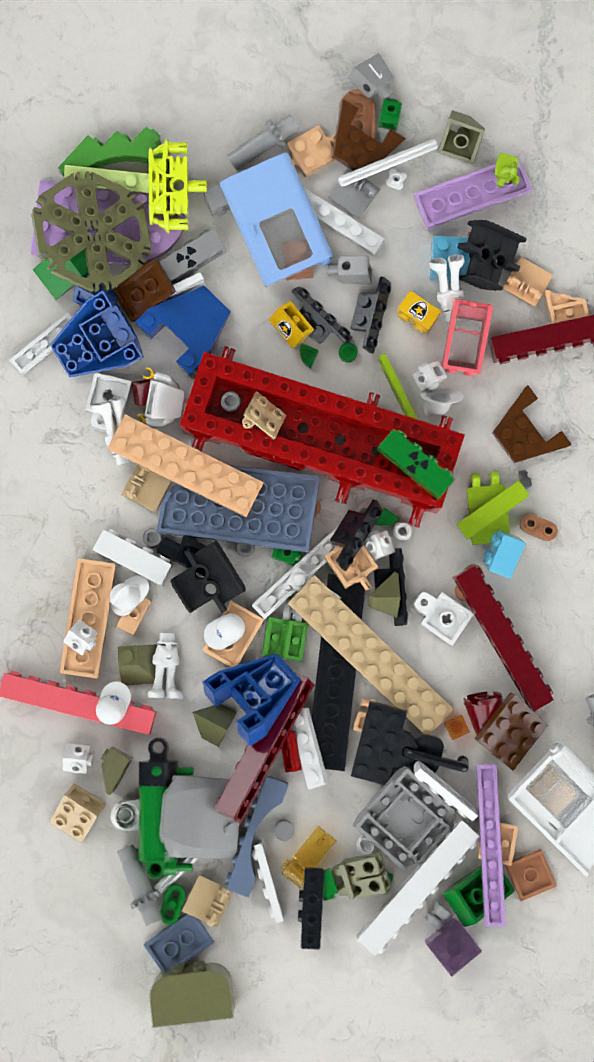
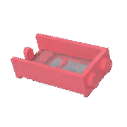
M453 298L441 366L445 368V372L456 373L457 370L464 371V375L475 376V373H481L493 305Z

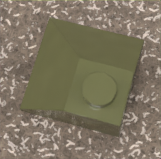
M452 110L438 153L473 164L485 128L471 116Z
M157 644L117 647L121 683L125 685L154 683L156 665L152 661Z
M111 747L110 750L106 749L101 757L104 760L101 767L108 795L115 792L133 757L115 747Z

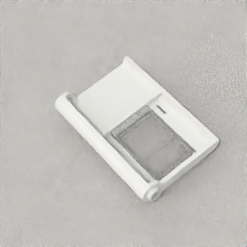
M555 742L550 746L549 751L511 790L508 799L587 876L589 869L594 865V773L564 742Z

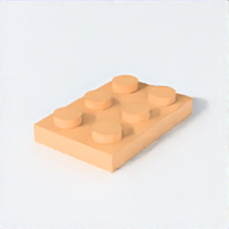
M230 601L223 615L231 613L240 616L245 624V633L241 639L224 649H213L206 643L202 651L229 667L239 665L264 619L237 603Z

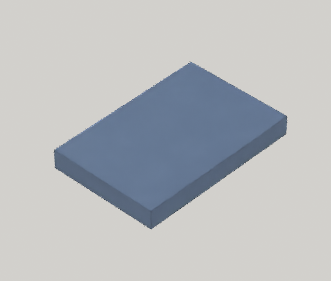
M184 914L175 923L170 924L144 943V947L159 969L164 971L168 968H174V964L187 963L213 944L214 940L198 918Z

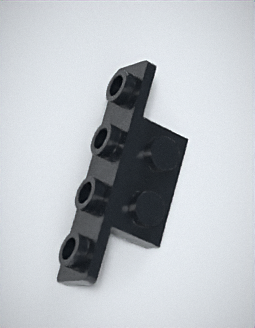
M382 276L379 278L376 294L359 292L350 327L353 331L366 332L362 348L371 354H374L375 348L378 345V335L382 328L384 312L387 309L388 295L391 292V282Z
M297 287L291 291L304 304L299 311L313 327L314 331L310 335L319 344L323 343L331 332L344 343L353 339L350 331L344 326L341 327L336 322L337 319L332 314L327 313L320 302L314 301L305 288Z
M375 499L371 501L364 514L348 510L330 539L333 545L343 547L336 559V562L343 571H347L353 563L355 556L362 548L364 541L382 514L383 509Z
M184 535L180 544L164 537L156 553L186 568H190L192 564L187 558L185 551L191 549L194 554L206 547V545ZM198 567L196 569V573L205 577L206 571L204 568Z
M396 548V552L389 555L390 569L375 570L374 582L376 590L394 572L398 573L400 602L397 618L394 617V626H404L408 624L407 594L405 592V574L403 569L404 556L402 548Z
M306 867L304 869L303 890H299V902H302V910H298V922H301V949L319 950L321 948L323 868Z

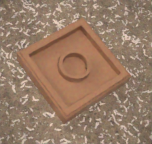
M541 849L512 860L511 866L505 865L520 901L557 886Z

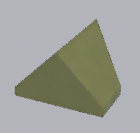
M394 572L370 594L368 604L370 608L396 618L400 602L398 573Z
M220 704L217 707L213 705L192 713L201 738L219 747L237 712Z

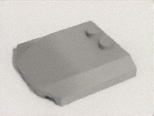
M404 766L395 772L357 815L353 826L396 865L405 870L410 865L423 862L449 833L450 821L455 811Z
M173 776L171 785L163 794L159 832L161 842L164 843L167 851L165 852L166 856L233 859L237 851L239 823L215 810L216 802L222 796L229 779Z

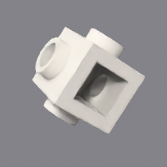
M439 361L430 364L424 363L413 374L416 385L421 391L427 389L433 391L440 386V382L448 378Z
M378 530L373 531L363 543L374 561L396 552L387 531L381 533Z
M79 619L68 631L63 642L83 655L87 650L91 651L96 645L97 641H95L98 632Z
M67 743L63 756V771L86 774L88 766H92L93 754H90V746Z

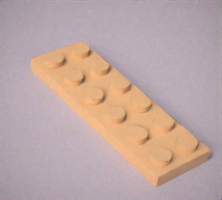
M77 558L65 637L68 631L80 619L98 632L95 638L97 643L91 651L87 650L83 655L64 643L59 673L99 679L110 609V592L113 588L116 571L115 563Z

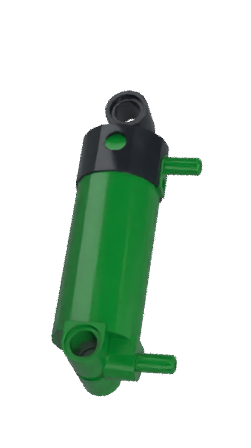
M162 737L154 738L149 742L148 752L150 753V758L145 761H139L138 860L146 862L147 874L153 879L160 878L162 875H177V871L193 870L192 863H177L178 857L166 856L165 852L167 851L159 836L162 798L165 790L169 788L173 781L172 777L194 774L193 767H178V761L167 759L169 744ZM156 742L163 744L164 749L161 753L155 752L153 748ZM153 864H159L161 866V870H155L153 868Z

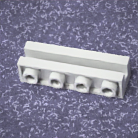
M103 529L93 551L160 586L164 585L166 577L173 567L169 564L171 560L162 555L159 558L152 555L154 551L144 546L142 549L136 547L135 541L129 538L125 540L119 538L120 534L112 529H109L108 532Z

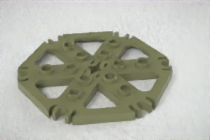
M87 171L85 179L80 177L79 172L75 174L74 178L73 172L39 195L36 203L42 207L41 209L34 207L31 214L38 258L45 254L40 261L49 260L51 262L47 270H52L56 267L51 274L90 292L95 291L96 293L99 291V285H102L105 292L109 290V286L111 291L145 266L147 260L142 258V254L145 256L150 254L151 244L144 207L138 210L142 203L134 204L132 202L136 195L132 194L128 198L127 195H130L132 191L94 172L90 174ZM97 185H102L116 192L120 197L118 202L100 214L95 191ZM68 186L74 187L78 213L57 204L54 201V195ZM130 217H135L139 223L141 240L134 241L113 231V229ZM46 221L71 234L54 246H50L45 241L43 222ZM90 226L93 231H96L94 237L91 233H88ZM85 250L89 273L87 278L77 275L65 267L67 261ZM106 250L130 261L131 266L117 276L111 275Z

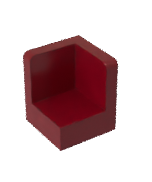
M151 379L131 382L135 405L139 407L146 406Z

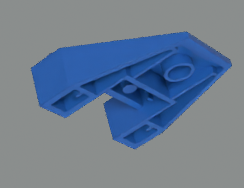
M201 286L148 308L136 321V324L151 339L166 326L189 348L176 363L192 378L198 371L203 353L211 354L231 311L205 286Z
M274 654L218 671L202 682L204 694L215 707L232 697L243 709L246 715L237 720L238 734L249 746H252L267 735L298 686L300 678L278 654Z

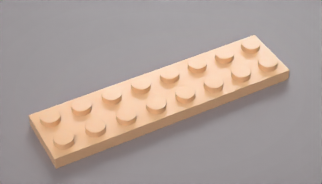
M128 415L123 417L108 446V450L246 518L264 483Z

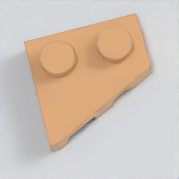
M550 290L543 292L551 324L589 316L585 299L573 298L567 294L552 293Z

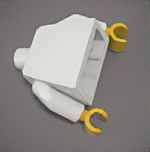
M145 368L151 371V376L146 377L143 375V377L147 380L153 378L154 381H150L145 415L138 414L135 417H141L142 423L148 426L162 427L173 422L174 418H180L181 411L185 410L188 399H184L185 392L180 390L179 384L171 376L160 372L154 373L151 368Z

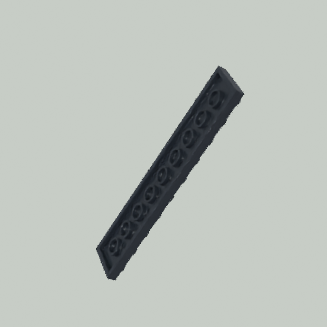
M328 574L327 588L340 596V600L362 620L365 589L360 582L354 583L345 589L336 574ZM321 636L311 719L324 768L345 772L356 669Z

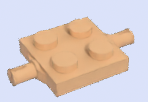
M317 125L287 143L293 165L300 168L305 177L335 161L332 158V144L335 140V134L328 138L320 126Z
M364 545L358 551L347 571H343L336 562L343 547L336 546L333 551L324 556L345 589L359 582L365 591L373 587L367 577L370 573L377 570L378 566Z

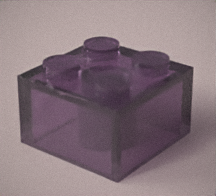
M455 916L445 923L441 930L438 929L425 940L426 945L451 977L482 952Z

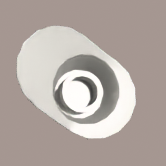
M441 389L420 394V397L424 399V413L427 416L446 414L451 404L461 401L464 396L461 392L453 389Z
M132 576L124 583H120L112 588L110 603L111 609L115 614L119 616L128 615L145 599L150 589L147 579L143 576Z

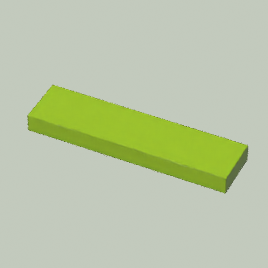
M386 353L379 355L378 362L404 415L418 419Z
M518 480L456 525L466 540H468L530 495Z

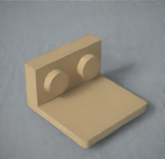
M73 783L63 796L50 823L78 841L83 842L95 820L106 806V803Z

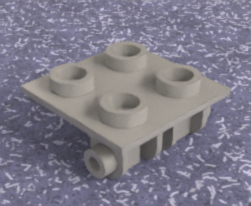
M347 169L343 175L350 173L353 170ZM363 178L343 187L338 183L329 195V198L359 219L381 189L366 178Z

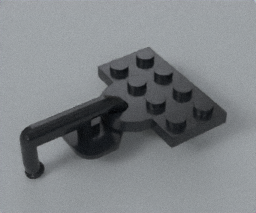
M369 701L351 772L352 777L385 785L391 778L393 768H402L411 764L414 769L413 765L417 761H421L434 773L438 771L439 766L460 772H467L469 766L466 756H460L457 760L442 757L444 743L440 738L424 734L415 739L410 732L404 730L403 727L408 710Z

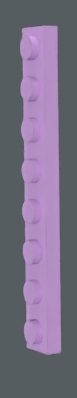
M496 764L476 765L485 927L506 926Z

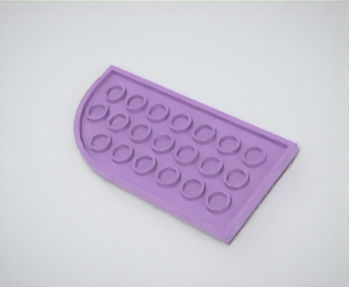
M40 181L38 197L58 182ZM68 186L54 195V201L57 204L78 213L74 187ZM95 188L99 214L120 199L119 195L112 190ZM132 192L127 197L129 198L132 194H135L136 197L132 202L134 204L141 202L142 205L138 210L143 207L145 210L151 250L148 256L142 254V258L146 259V263L166 254L177 243L183 230H170V234H168L165 229L157 224L150 225L149 193ZM168 198V211H170V198ZM37 204V208L41 209V205ZM156 214V218L164 220V215ZM175 214V216H170V219L187 218V216H185L184 214H182V216H178V214ZM130 217L113 229V231L134 241L141 240L139 223L135 217ZM46 221L43 222L45 241L50 246H54L71 234ZM90 226L88 233H91L94 237L96 231H93ZM33 232L31 254L38 256L35 234ZM106 250L108 263L131 265L130 261Z

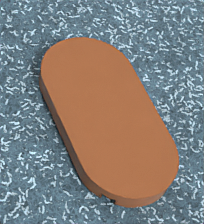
M360 90L349 91L342 99L358 108L351 125L375 139L376 105L373 99L367 98Z

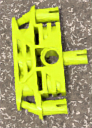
M166 139L153 150L152 147L149 148L150 225L153 226L155 223L165 229L166 233L170 234V230L188 231V218L170 219V216H175V214H178V216H182V214L189 216V192H207V180H188V157L183 156L181 158L176 156L174 158L169 156V154H188V143L169 142V139ZM163 152L162 158H154L156 154ZM167 162H170V174H168ZM168 180H171L170 188L172 192H168ZM177 182L184 183L182 190L174 189ZM168 198H170V211H168ZM156 214H163L164 220L156 218Z

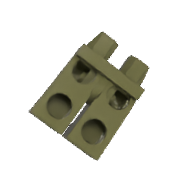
M380 850L374 851L372 854L346 858L331 869L334 878H343V883L337 885L339 896H348L349 899H353L355 897L384 894L391 887L387 870L384 869L385 864Z

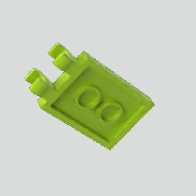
M499 471L489 473L491 486L480 487V473L470 475L472 487L466 488L469 515L506 490L505 485H499ZM508 512L472 536V545L492 544L490 539L494 532L497 533L498 529L510 533Z

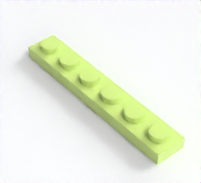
M65 165L64 178L73 172L75 178V174L79 172L80 177L85 179V173L89 171L90 174L94 172L132 192L149 193V174L71 165ZM168 180V192H172L170 188L171 180ZM177 182V183L175 184V186H174V189H176V190H177L178 182ZM97 185L95 187L96 189L110 190L102 185Z

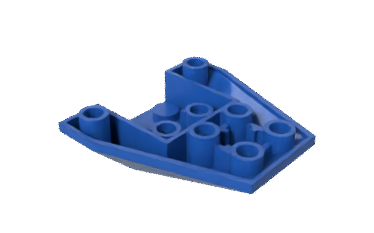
M104 290L87 299L50 344L69 377L127 367L144 357L137 335L119 305Z

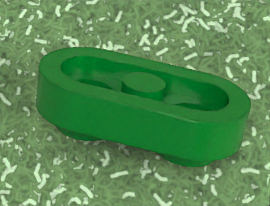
M179 884L169 886L160 910L163 918L162 921L165 924L175 923L180 916L186 891ZM177 890L180 894L179 897H174L172 892ZM167 910H172L174 915L168 916Z

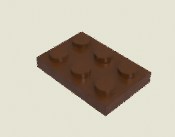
M153 259L113 289L131 322H136L148 308L162 303L177 292L158 259Z

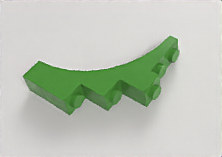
M147 126L133 141L125 133L121 134L118 131L104 145L97 138L92 139L87 135L58 169L64 177L65 165L102 168L121 162L149 164V148L152 147L153 150L161 145V136L156 130H150ZM163 152L156 154L154 158H162ZM167 162L168 172H170V162Z

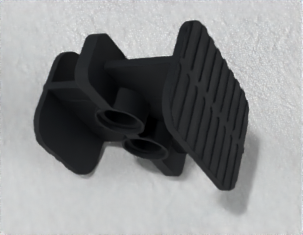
M488 220L468 221L467 224L472 227L468 242L458 243L457 248L469 253L471 260L466 275H461L459 279L479 289L503 290V286L499 285L503 269L511 272H518L521 266L513 262L519 243L526 242L527 238Z
M217 541L212 542L194 554L191 549L186 550L185 554L192 567L170 580L176 594H178L179 599H181L182 604H184L189 613H192L212 599L221 613L227 610L226 602L246 591V586L243 584L242 579H240L239 574H237L223 548ZM198 567L205 569V577H198L196 575ZM213 584L216 587V592L209 594L206 591V585Z

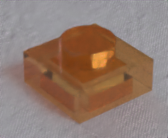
M462 714L443 722L451 740L470 732Z

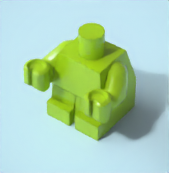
M500 152L495 168L497 187L503 188L504 183H509L510 181L515 185L519 184L520 179L517 176V169L520 163L518 157Z

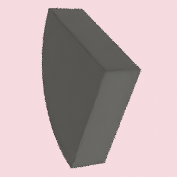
M526 470L518 471L521 484L525 489H529L532 486V482L527 476L528 472Z

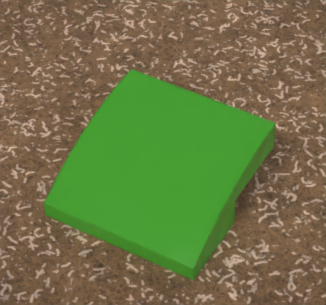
M267 617L261 655L270 656L278 654L283 659L302 662L308 623Z

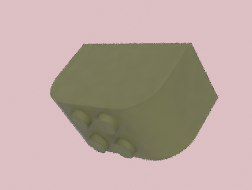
M196 961L193 962V965L187 966L185 963L174 964V968L161 971L155 978L150 991L153 1028L233 1018L235 1006L232 979L228 970L218 963Z

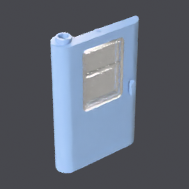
M288 152L230 176L219 183L265 287L314 265L321 264L326 266L332 263L331 259L334 258V255Z

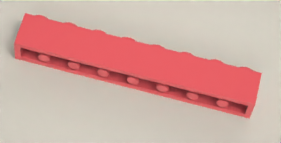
M10 671V674L4 673L0 697L103 723L96 715V705L100 698L96 696L97 692L85 690V693L78 692L77 687L67 685L66 688L59 687L58 682L50 680L47 683L40 682L41 678L29 675V678L21 677L22 673ZM130 701L124 718L112 726L150 735L156 711L152 710V706L144 704L141 707L133 706L134 702Z

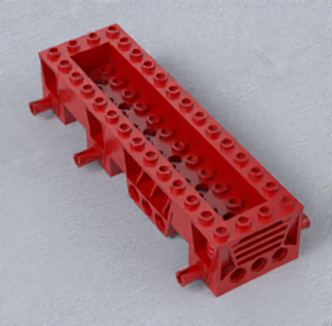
M224 346L222 357L207 352L203 353L180 422L183 433L194 438L193 448L202 452L205 442H212L220 445V442L241 448L248 455L295 470L308 469L326 475L328 480L335 481L340 485L335 501L339 503L343 495L342 504H347L352 488L363 491L367 488L401 499L400 503L410 505L413 508L408 525L412 526L416 519L414 527L420 528L424 512L429 511L437 514L442 509L448 489L437 500L383 454L375 457L372 455L371 450L374 447H379L393 429L396 431L401 430L407 435L409 442L412 444L415 442L423 449L422 452L426 456L431 455L438 461V466L442 469L447 468L453 473L465 434L450 430L453 418L449 417L445 424L447 416L442 415L440 424L437 426L377 407L381 396L376 394L374 401H372L374 396L372 392H369L367 402L364 403L232 361L236 350L230 348L229 352V347ZM256 391L286 414L275 439L256 425L248 429L243 426L244 413ZM227 392H234L240 398V407L234 412L225 411L221 405V398ZM306 424L309 430L307 433H300L298 426ZM336 436H344L346 442L343 445H337L334 441Z

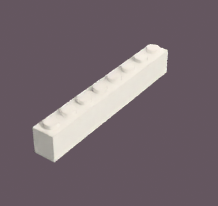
M459 819L429 856L418 865L356 936L357 940L374 956L377 953H383L388 946L386 943L390 938L395 939L401 931L399 928L404 923L408 924L414 916L412 913L417 908L421 909L427 902L425 898L430 893L434 894L440 887L439 882L443 878L446 880L452 874L453 866L456 863L459 865L465 859L466 855L464 854L469 848L472 850L479 841L477 839L480 836Z

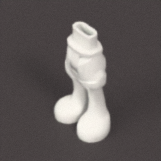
M460 254L448 257L451 273L450 288H448L447 261L440 257L429 260V267L438 274L439 291L437 292V301L440 303L446 322L450 320L453 298L462 300L464 297V291L459 285V271L465 260L464 256Z
M124 396L111 398L108 400L109 402H98L91 405L92 411L100 413L104 419L107 433L105 442L108 446L117 431L114 426L111 408L114 411L118 429L124 417L123 407L126 403ZM112 452V456L116 458L117 465L130 462V460Z
M160 633V641L157 642V648L152 661L156 665L155 680L152 689L148 691V698L183 699V693L175 688L176 666L180 663L177 647L174 646L177 645L175 634ZM164 668H166V685H165V690H163V673H164Z

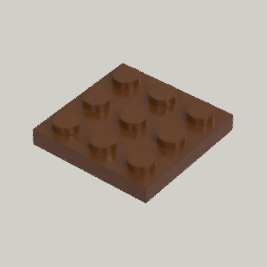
M510 692L474 739L509 769L514 771L547 728L548 724L516 695Z

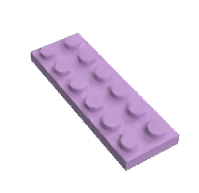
M516 156L520 163L517 169V176L520 179L518 185L510 181L509 183H504L503 188L497 187L495 177L496 164L414 193L413 197L426 230L530 193L532 188L519 156Z

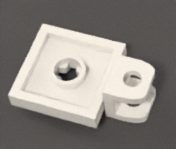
M94 373L85 407L86 411L93 412L91 409L92 404L109 402L104 397V394H108L111 391L114 397H125L124 416L132 381ZM111 408L112 418L114 422L115 414L113 409ZM93 412L91 418L93 429L106 433L105 422L99 424L104 421L102 415Z
M443 592L440 593L437 599L428 593H419L412 603V607L425 616L420 625L451 646H453L474 615ZM422 599L425 600L424 606L420 603ZM449 614L451 623L447 622L444 624L442 616Z

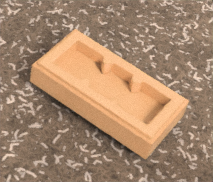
M145 598L130 614L121 616L116 627L135 635L151 601Z

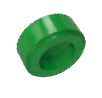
M344 343L339 348V358L346 363L352 362L356 359L358 351L354 344Z

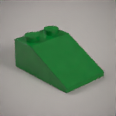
M85 250L65 263L67 270L84 278L89 275ZM45 260L40 262L33 271L55 300H57L72 289L75 284L51 274L56 267L52 270H47L51 262Z
M479 866L442 893L464 927L475 925L484 918L482 867ZM503 873L505 900L515 890Z

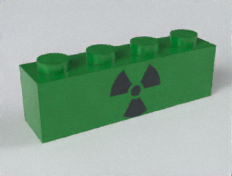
M393 429L377 450L439 500L454 482L453 473L447 468L442 469L438 466V461L431 455L426 456L422 452L423 449L414 442L412 444L409 442L407 435L401 430L396 431Z

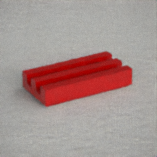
M295 731L289 732L281 747L285 772L301 771L302 767Z

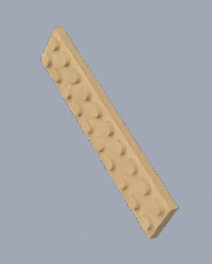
M315 575L287 603L396 708L408 710L406 718L423 734L430 735L454 710Z

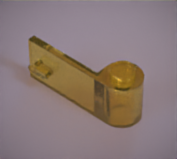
M317 826L292 859L289 860L287 858L280 867L283 869L281 874L298 888H301L304 884V869L306 867L315 868L336 840L321 827Z

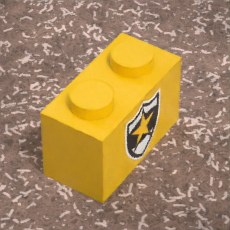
M410 290L397 308L396 313L402 321H408L413 324L415 330L427 334L439 318L441 311Z
M291 300L280 306L268 319L292 349L304 342L314 331L313 327Z

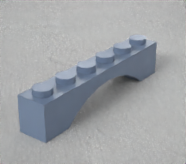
M268 775L259 789L261 790L259 798H254L251 807L255 809L253 815H248L244 826L248 828L246 835L242 834L238 846H241L239 854L235 853L231 863L235 865L233 872H228L225 883L228 886L226 890L249 898L256 878L251 858L254 834L264 817L283 802L289 785L288 782Z

